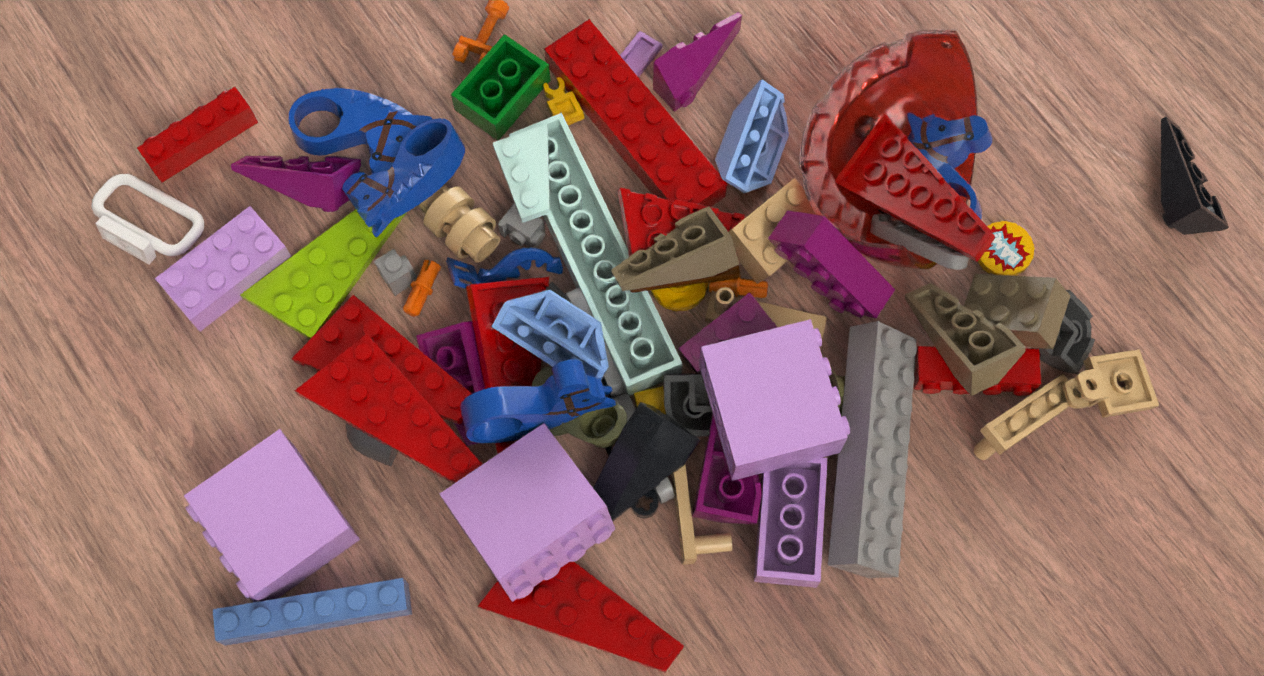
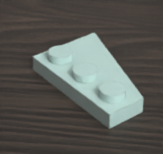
M548 124L493 142L495 153L522 223L549 214Z

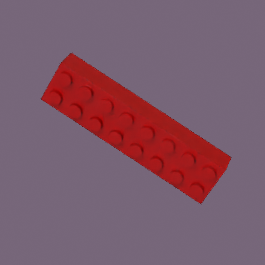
M590 19L544 48L545 62L549 64V70L556 78L561 77L563 79L567 92L573 91L581 109L651 194L657 195L658 198L672 201L677 199L709 207L714 206L726 197L727 182L721 178L719 172Z

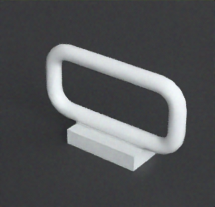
M130 174L113 176L99 189L92 199L91 208L93 213L99 218L95 224L102 238L149 265L156 257L155 250L166 256L181 255L192 247L204 230V219L198 211ZM128 185L191 220L193 226L179 243L170 245L106 210L104 202L117 187Z

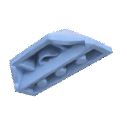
M763 79L758 81L733 111L715 158L721 178L743 193L772 183L789 136L787 116L783 106L785 102L784 94Z
M552 290L504 302L491 326L552 367L561 361L579 360L583 363L586 375L597 379H602L609 367L601 322Z

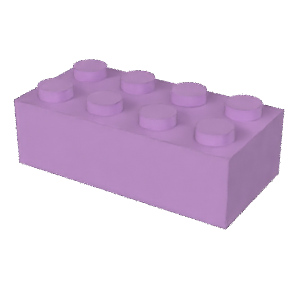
M249 206L155 279L201 332L243 298L240 294L292 256L286 246L252 207Z
M819 458L762 473V497L758 517L754 582L813 588L819 585L821 581L827 458Z

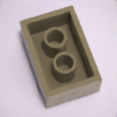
M975 274L964 307L971 311L976 309L982 312L984 318L995 325L1001 323L1008 327L1025 347L1054 349L1070 294L1056 278Z

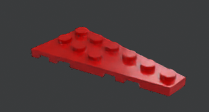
M886 113L883 114L834 181L838 188L976 262L980 260L995 239L993 232L968 207L959 194L951 188L942 175L907 139L906 135L898 129Z
M620 187L617 192L629 257L638 250H647L654 245V238L658 235L663 234L666 236L676 228L675 223L681 218L708 206L677 199L674 201L658 198L654 194L631 192L630 189ZM710 207L728 232L746 218L745 214L736 212L732 214Z
M550 277L471 284L466 287L485 389L500 386H532L536 374L540 372L541 359L491 326L504 302L546 291V287H549ZM518 440L495 443L497 454Z
M352 295L292 358L299 365H306L320 371L365 334H368L441 418L460 425L463 422L460 405L466 397L472 394L355 295Z
M365 334L294 390L298 396L305 400L308 399L326 412L334 414L347 424L382 444L390 446L403 456L418 462L452 484H455L483 465L368 334Z
M571 561L561 567L556 576L549 580L541 581L534 586L529 595L521 599L517 598L513 602L497 581L477 606L482 610L502 615L505 618L528 624L537 629L626 658L629 661L666 673L684 648L683 644L577 563Z

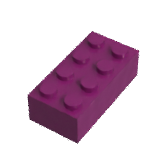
M787 210L768 237V240L776 247L775 252L783 259L789 260L794 265L793 270L798 275L807 278L812 283L811 288L818 294L825 296L829 300V306L839 313L847 311L859 318L863 316L877 318L895 291L890 283L825 216Z

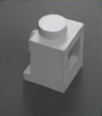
M515 203L498 223L500 235L504 238L508 235L513 242L520 246L525 244L529 248L533 246L538 247L545 237L543 220L538 217L522 223Z
M394 249L374 261L379 274L394 296L410 287L411 282L417 278L406 256L400 257Z

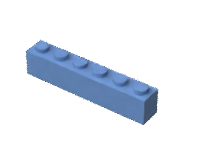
M404 578L213 609L215 641L225 646L412 615L409 584Z

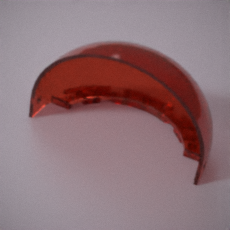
M956 30L916 31L904 34L905 38L890 44L883 42L864 52L829 84L831 88L821 102L817 100L807 121L801 142L799 168L802 170L803 188L807 199L817 215L825 216L862 256L874 261L896 267L926 270L937 265V263L907 250L903 245H895L870 232L872 216L880 214L878 209L838 188L835 179L884 113L889 116L907 138L912 131L907 117L908 113H913L921 119L934 114L935 117H940L947 121L958 120L972 115L978 116L976 84L972 63L966 47ZM970 153L968 158L955 168L958 174L970 186L976 153ZM960 196V198L967 204L968 199L966 197Z

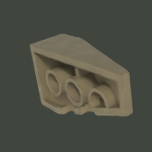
M708 206L681 218L675 223L676 228L666 236L663 234L658 235L654 238V245L647 250L636 251L613 268L611 272L622 291L712 277L739 265L733 239Z
M932 283L905 294V300L950 371L971 396L998 384L1026 350V347L1008 327L1001 323L993 324L984 318L982 312L976 309L971 311L959 304V299Z

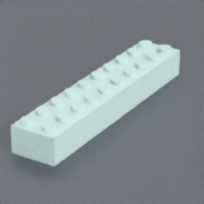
M560 113L510 133L509 137L548 124L550 213L544 215L543 218L576 289H581L593 317L601 322L605 344L621 377L625 391L631 396L636 392L663 382L664 375L681 374L682 361L648 291L635 293L630 292V290L622 291L612 275L611 270L629 257L628 249L564 116Z

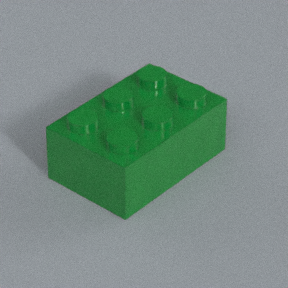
M504 34L451 94L454 110L499 141L544 89L543 84L546 82L548 84L551 81L549 64Z

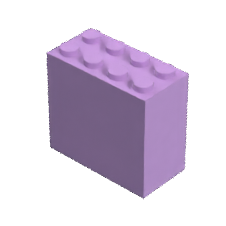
M811 319L701 347L699 368L732 481L838 454L848 438L847 435L850 434L848 420L846 416L841 417L838 405L841 404L839 391L836 386L832 387L830 383L831 366L827 357H822L819 348L822 346L821 334L818 328L813 329Z
M544 423L440 493L450 512L512 602L517 598L521 599L529 595L534 586L543 580H549L556 576L561 567L570 561L574 562L580 559L588 548L596 543L600 544L606 541L615 530L606 504Z
M280 429L184 495L190 504L185 507L187 512L196 523L199 521L206 529L202 532L203 536L213 548L216 547L223 554L219 557L221 563L229 573L233 572L240 579L236 585L246 598L250 597L253 602L281 597L360 540L294 444Z

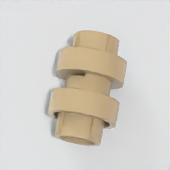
M444 184L437 192L419 204L420 209L426 213L423 223L436 237L442 238L447 236L445 245L458 258L463 259L470 256L476 263H479L489 257L500 243V237L494 232L496 221L483 208L473 209L474 200L461 187L457 186L449 189Z

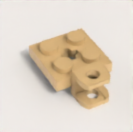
M1140 349L1089 357L1083 361L1086 371L1079 373L1075 378L1066 381L1062 385L1067 403L1071 408H1086L1098 404L1102 418L1150 410L1159 406ZM1117 377L1119 381L1125 382V387H1119V385L1117 384ZM1073 389H1077L1080 392V398H1076L1073 395Z

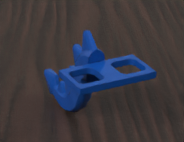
M533 247L514 250L504 256L493 268H480L478 274L473 265L449 257L446 260L453 284L465 289L469 284L461 282L459 278L473 284L507 281V278H518L520 276L518 266L529 270L532 260H535L537 268L546 263V271L556 274L563 273L560 257H553L546 251ZM454 265L466 268L467 270H469V272L460 270L456 268Z

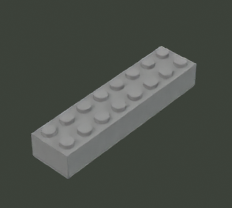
M879 321L850 327L842 416H846L848 420L850 434L847 435L848 438L841 452L838 453L828 566L866 578L898 577L915 355L917 352V339Z

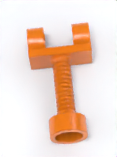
M503 0L488 1L485 7L488 16L476 41L461 35L459 42L453 50L454 60L464 63L469 51L481 55L478 63L492 48L486 45L497 20L505 19L509 11L507 3Z

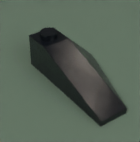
M1162 118L1161 204L1165 212L1162 214L1164 222L1170 229L1175 228L1183 235L1228 229L1229 226L1216 196L1211 197L1203 183L1208 181L1205 174L1200 171L1194 162H1191V160L1195 159V155L1181 128L1169 118Z
M640 402L624 426L593 487L606 504L612 521L635 505L637 500L647 492L659 486L660 482L671 473L683 467L700 442V439L654 406Z

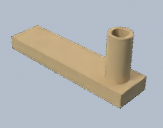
M722 287L717 292L712 291L705 322L711 323L742 298L735 297L733 291L728 287ZM757 301L777 327L811 319L813 329L818 328L823 339L827 317Z
M1064 374L1060 375L985 425L980 430L984 438L974 446V454L981 460H987L995 452L1001 455L1070 406L1067 403L1062 385L1068 381ZM1073 389V395L1076 398H1080L1081 394L1076 389Z
M684 464L678 471L671 474L675 493L674 499L682 564L686 565L695 564L698 554L732 551V538L730 532L694 536L686 465Z

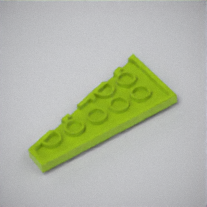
M355 209L240 294V296L288 327L311 339L335 314L405 214L394 218L378 237H375L372 233V227L366 225L357 212L358 210Z

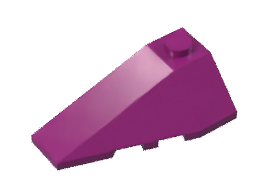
M739 12L716 23L707 35L699 32L694 36L692 43L685 45L681 42L653 62V90L674 112L680 107H687L694 101L697 93L740 31L742 15Z
M245 156L232 163L231 170L307 206L322 208L324 212H334L350 201L342 189L343 184L351 175L359 173L361 159L326 156L325 161L310 162L309 156H299V158L283 161L281 156Z
M472 321L416 335L419 350L473 394L485 389ZM464 422L460 425L454 423L466 446L478 444L467 438Z
M712 415L692 517L720 523L757 524L762 497L759 474L732 481L714 415Z

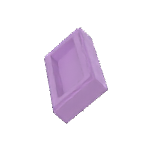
M639 31L620 56L639 77L660 52L662 44Z

